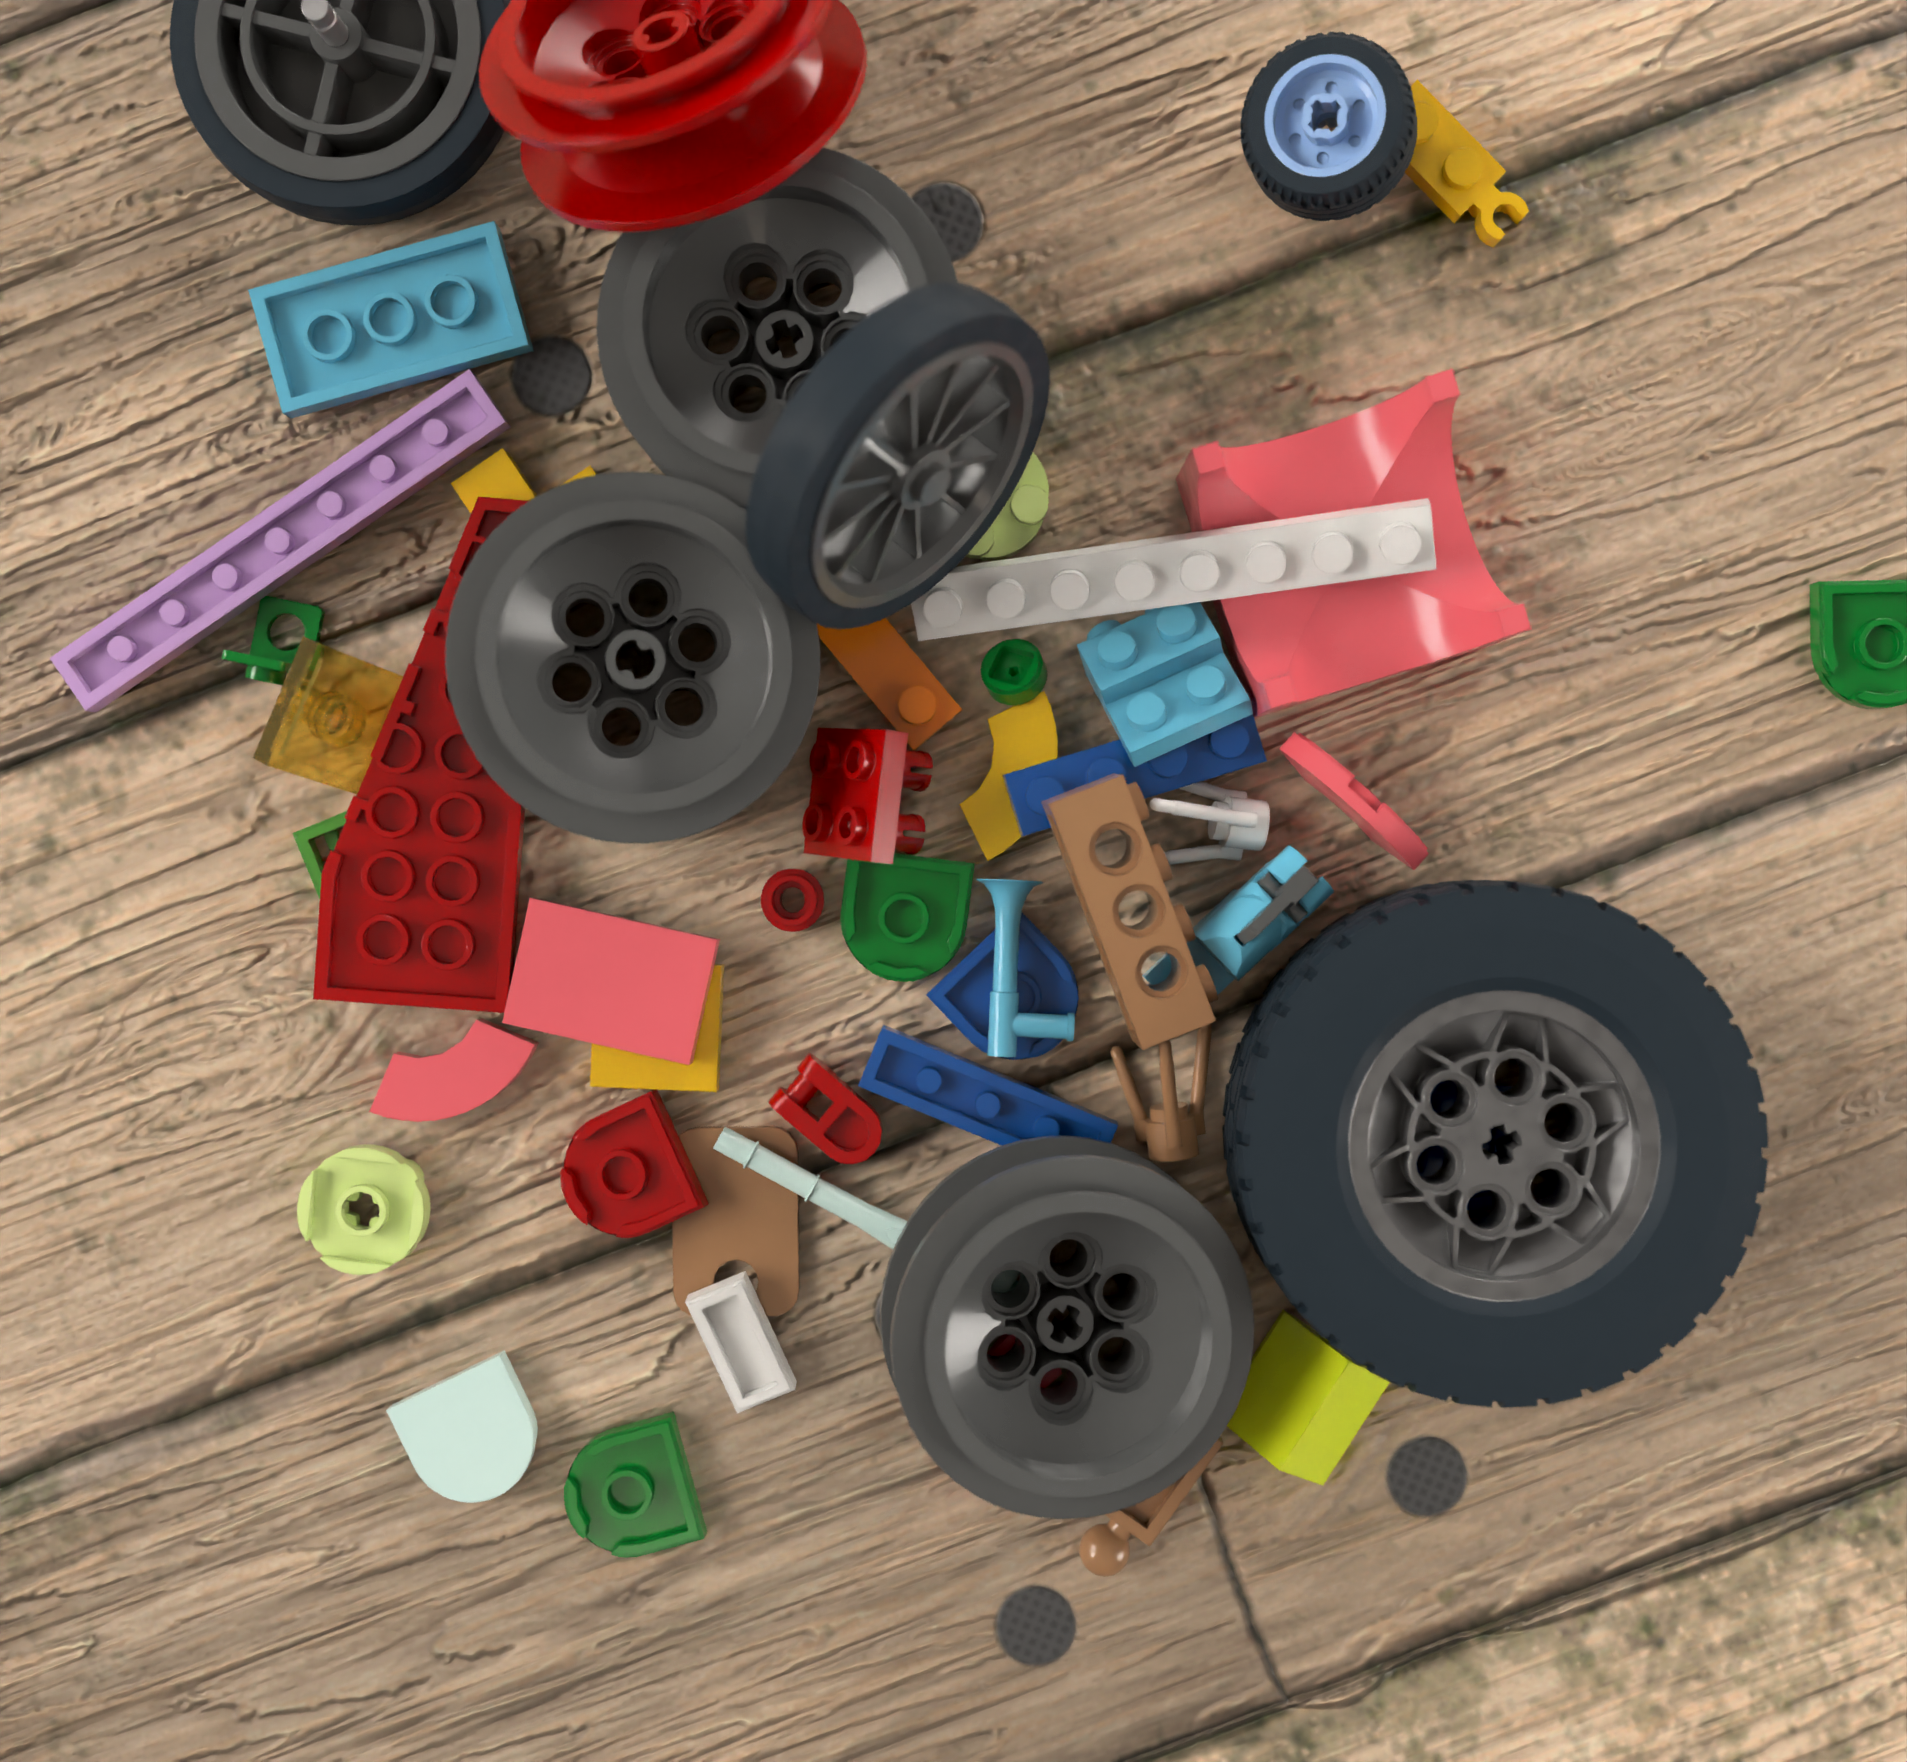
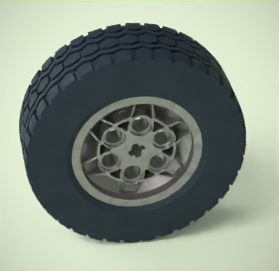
M1498 880L1447 881L1400 890L1390 896L1385 895L1357 907L1353 913H1346L1322 929L1315 939L1311 938L1289 959L1290 963L1287 964L1284 970L1280 969L1263 991L1264 997L1261 999L1260 1004H1255L1242 1030L1245 1034L1241 1039V1043H1237L1229 1069L1231 1077L1229 1083L1226 1084L1223 1107L1225 1122L1222 1127L1224 1159L1227 1160L1226 1173L1233 1201L1236 1202L1237 1213L1257 1255L1291 1304L1333 1347L1356 1364L1366 1366L1369 1372L1397 1386L1404 1387V1385H1408L1407 1388L1412 1392L1447 1401L1448 1397H1452L1454 1403L1492 1408L1493 1401H1497V1404L1502 1408L1538 1406L1537 1399H1542L1547 1404H1554L1582 1397L1581 1390L1588 1389L1595 1393L1625 1380L1622 1373L1630 1370L1636 1374L1664 1356L1660 1349L1667 1344L1674 1348L1697 1326L1694 1319L1698 1314H1708L1726 1290L1721 1286L1726 1275L1731 1278L1734 1277L1747 1251V1248L1742 1246L1745 1236H1753L1762 1205L1756 1203L1758 1192H1765L1768 1160L1762 1157V1148H1769L1767 1114L1761 1112L1758 1105L1765 1102L1758 1071L1756 1068L1749 1066L1747 1062L1753 1056L1740 1027L1729 1022L1734 1017L1718 991L1713 986L1704 985L1708 978L1683 952H1674L1675 945L1647 924H1639L1634 916L1606 902L1599 903L1593 897L1563 888ZM1513 1058L1519 1067L1517 1083L1511 1089L1499 1092L1494 1084V1072L1502 1061ZM1451 1079L1457 1089L1456 1101L1447 1111L1434 1112L1430 1104L1431 1091L1439 1082ZM1564 1103L1568 1109L1567 1125L1559 1133L1548 1135L1544 1126L1545 1115L1552 1106ZM1492 1127L1504 1132V1136L1495 1141L1497 1151L1494 1153L1482 1148V1144L1491 1140L1490 1128ZM1440 1145L1444 1155L1442 1167L1431 1176H1419L1416 1167L1419 1154L1429 1146ZM1551 1168L1555 1176L1554 1188L1546 1197L1533 1199L1530 1191L1531 1181L1541 1170ZM1490 1190L1493 1196V1205L1490 1212L1481 1219L1469 1220L1467 1215L1469 1199L1478 1191Z

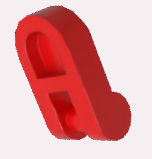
M808 1053L797 1066L800 1074L787 1089L780 1087L769 1099V1105L830 1158L843 1164L853 1165L864 1162L875 1153L881 1142L883 1126L880 1115L870 1103L842 1081L824 1062L813 1054ZM819 1090L833 1101L820 1118L806 1107L807 1103Z

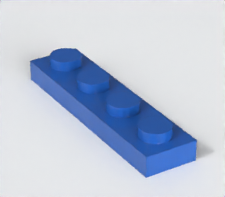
M1252 714L1136 767L1133 766L1119 739L1005 774L1003 779L1020 835L1026 836L1051 828L1041 801L1113 773L1124 775L1127 785L1136 782L1144 799L1263 763L1267 759Z
M884 1024L858 1084L861 1088L1001 1146L1023 1139L1066 1135L1093 1138L1111 1143L1118 1127L1116 1120Z

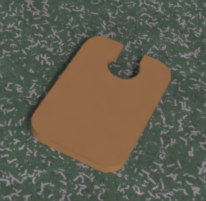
M725 1126L687 1129L679 1135V1138L709 1204L672 1222L673 1294L676 1304L683 1312L691 1315L685 1303L688 1294L716 1283L715 1278L719 1267L728 1261L739 1260L752 1266L757 1274L758 1285L755 1292L766 1316L785 1314L797 1302L800 1291L799 1195L748 1167L743 1169L742 1164L714 1150L713 1147ZM726 1126L754 1142L759 1141V1145L799 1166L797 1142L793 1135L784 1128L776 1126Z

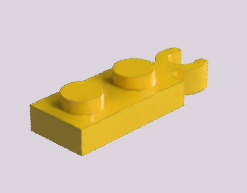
M1417 79L1411 85L1417 114V140L1411 162L1405 173L1454 224L1468 211L1475 218L1474 226L1479 239L1486 245L1494 248L1505 236V233L1494 223L1493 213L1503 212L1515 224H1518L1528 214V206L1517 194L1500 192L1494 186L1502 178L1506 170Z

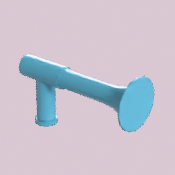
M976 879V881L983 883L990 892L995 908L993 991H990L987 1056L1016 1057L1017 1037L1066 1039V1041L1073 1042L1075 1029L1074 1013H1067V1015L1018 1013L1019 993L1017 992L1021 913L1027 895L1035 886L1043 884V882Z

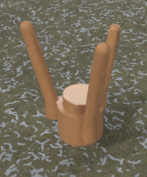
M1212 1023L1200 1027L1197 1032L1189 1112L1187 1103L1178 1102L1174 1061L1172 1046L1169 1040L1158 1044L1163 1103L1149 1107L1150 1117H1147L1122 1048L1114 1046L1110 1051L1134 1120L1136 1141L1147 1142L1149 1159L1152 1161H1181L1199 1155L1197 1136L1206 1133L1203 1111Z

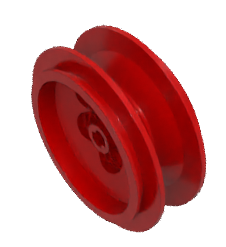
M511 0L486 41L480 61L479 83L483 99L494 119L505 131L521 140V164L525 177L536 197L546 208L571 223L591 229L618 232L650 231L688 225L732 211L764 195L807 163L835 135L852 111L865 80L867 50L863 34L854 15L839 0Z

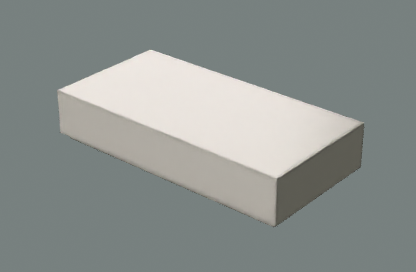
M746 1271L688 1294L685 1303L737 1413L795 1390L797 1383L795 1376Z

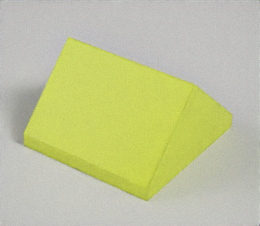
M1283 1309L1252 1356L1244 1391L1238 1408L1231 1417L1227 1427L1279 1471L1323 1486L1390 1382L1369 1372L1366 1366L1353 1362L1333 1347L1315 1329Z

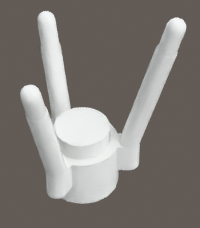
M1201 781L1178 789L1215 800L1212 806L1153 798L1149 803L1150 808L1154 811L1208 820L1209 838L1219 840V844L1164 852L1169 865L1211 859L1240 861L1243 849L1261 851L1267 840L1270 822L1269 804L1264 800L1247 799L1246 791L1224 789Z

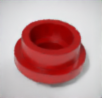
M790 868L775 873L765 883L761 893V907L765 917L772 925L784 931L796 932L807 929L819 919L824 909L825 896L821 884L812 874L801 869ZM791 887L801 890L805 896V904L798 912H790L782 904L783 893Z

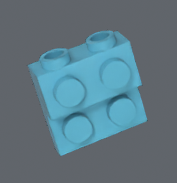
M1200 602L1147 609L1144 615L1124 624H1120L1116 620L1103 621L1090 630L1086 641L1077 644L1085 674L1134 767L1253 714L1251 700L1223 653L1220 636Z

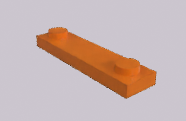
M886 618L866 626L851 629H833L817 624L820 640L896 731L908 733L907 744L913 751H916L962 712L961 707Z

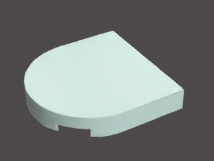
M505 1350L392 1404L386 1410L419 1477L433 1491L451 1500L475 1503L491 1500L502 1495L519 1481L533 1458L538 1434L536 1416Z

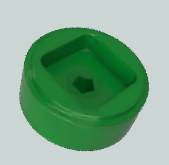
M1008 639L996 644L987 652L981 664V677L989 694L997 702L1005 705H1021L1033 700L1041 693L1047 681V667L1040 651L1034 644L1023 639Z

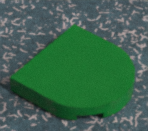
M1907 579L1818 581L1809 584L1811 658L1815 671L1823 685L1841 701L1858 708L1884 709L1906 704Z
M894 853L893 864L847 859L840 920L843 937L853 956L871 973L892 981L908 982L921 980L941 970L956 955L965 937L975 863Z
M674 1411L606 1430L592 1438L574 1459L564 1486V1504L572 1527L583 1539L586 1537L596 1546L612 1552L611 1555L625 1558L643 1556L705 1539L707 1529Z

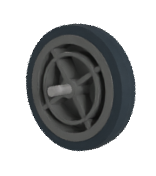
M174 0L170 20V52L175 82L182 103L193 125L214 156L233 176L263 198L294 214L325 223L361 226L396 221L423 212L459 190L477 173L500 141L504 129L494 119L483 99L479 83V68L486 41L494 25L511 1Z

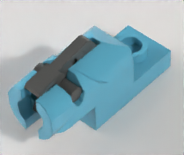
M1290 845L1286 846L1275 858L1267 862L1240 889H1233L1193 927L1195 940L1187 943L1195 967L1204 964L1208 969L1217 995L1234 979L1239 981L1262 958L1278 946L1305 918L1309 917L1334 893L1333 888L1324 877L1316 878L1304 865L1307 860ZM1166 953L1143 975L1151 985L1163 982L1170 974L1171 960L1169 955Z

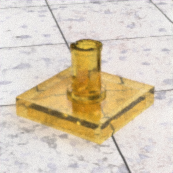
M303 636L253 758L267 766L357 795L372 760L371 752L403 675Z

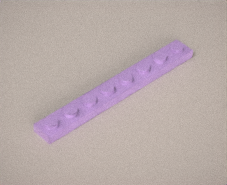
M468 369L50 657V660L85 711L97 713L511 428V426L477 376Z

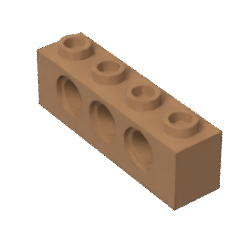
M1113 773L1041 801L1132 1041L1142 1050H1145L1216 1022L1209 1003L1218 1000L1217 991L1206 966L1201 964L1195 967L1187 945L1188 942L1195 940V933L1183 905L1180 903L1173 906L1164 884V882L1173 879L1171 868L1160 844L1156 843L1150 846L1141 821L1149 819L1150 816L1146 801L1138 784L1133 782L1127 785L1124 775ZM1118 829L1126 840L1125 854L1115 864L1103 865L1095 853L1097 839L1107 830ZM1132 891H1143L1149 902L1146 917L1134 925L1123 924L1119 917V904L1121 900ZM1166 952L1171 960L1170 974L1159 984H1146L1142 977V966L1145 960L1154 953Z

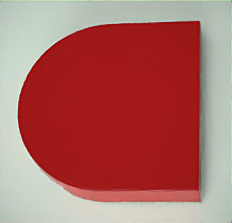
M658 1090L650 1091L594 1117L583 1124L572 1137L566 1151L563 1168H561L560 1181L563 1195L569 1208L586 1225L589 1224L599 1231L615 1235L619 1238H633L658 1229L709 1204Z

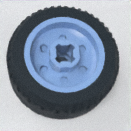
M1345 32L1317 33L1316 35L1306 36L1305 40H1296L1294 43L1285 46V50L1282 52L1278 51L1274 57L1267 61L1266 67H1262L1253 80V85L1248 90L1241 114L1240 135L1242 149L1246 161L1262 191L1278 207L1286 212H1290L1292 215L1315 221L1350 218L1352 215H1358L1372 208L1374 204H1378L1395 188L1403 177L1405 170L1411 162L1417 140V114L1411 86L1405 72L1397 60L1383 47L1371 40H1367L1365 37L1352 33L1349 35ZM1336 127L1332 132L1329 130V128Z

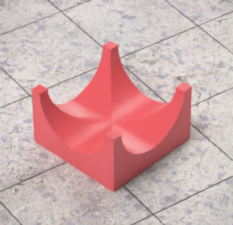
M1453 369L1426 376L1410 389L1382 403L1304 432L1247 446L1221 447L1218 441L1191 449L1176 477V482L1192 532L1428 498L1431 504L1437 568L1435 570L1213 600L1234 672L1251 700L1254 718L1489 647L1531 629L1524 603L1518 604L1509 600L1490 576L1478 552L1465 516L1452 452V416L1456 400L1460 396Z

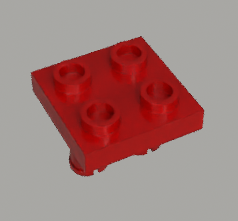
M818 728L816 743L810 754L812 781L809 806L805 810L802 821V830L805 837L803 853L893 864L894 851L910 855L917 854L923 847L924 838L907 837L903 835V831L925 832V821L918 814L899 813L902 788L921 792L929 787L932 775L913 773L910 768L933 769L931 755L921 750H906L908 733L886 729Z

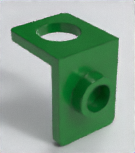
M265 596L260 600L250 654L223 649L221 659L246 665L245 678L284 686L287 674L312 679L325 611L318 606ZM285 614L297 616L302 621L305 629L302 643L290 651H282L277 648L272 642L270 635L273 622Z

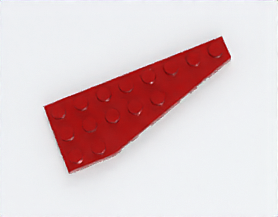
M490 497L477 498L449 565L450 573L435 609L432 608L422 630L425 633L412 664L409 663L371 752L372 760L357 795L353 796L344 817L346 822L334 850H330L322 870L313 999L505 1012L514 971L525 807L510 797L491 778L477 760L463 735L455 716L448 689L445 666L446 635L449 615L456 591L476 552L490 534L510 514L528 501Z

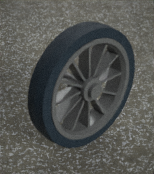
M940 282L910 290L890 300L857 323L834 344L801 383L778 419L757 465L748 499L746 542L750 559L756 572L783 602L814 623L827 628L851 629L866 626L880 621L913 603L939 583L962 561L986 533L1012 495L1031 458L1042 428L1049 396L1050 370L1047 352L1037 332L1006 303L968 284Z

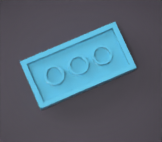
M495 221L248 290L281 410L290 419L534 351L502 234Z

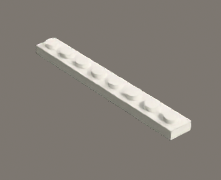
M1425 498L957 566L927 593L911 603L918 641L1435 570L1437 568L1431 504L1429 499Z

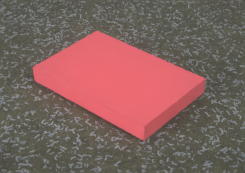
M535 897L530 898L502 1023L690 1065L693 1063L720 939Z

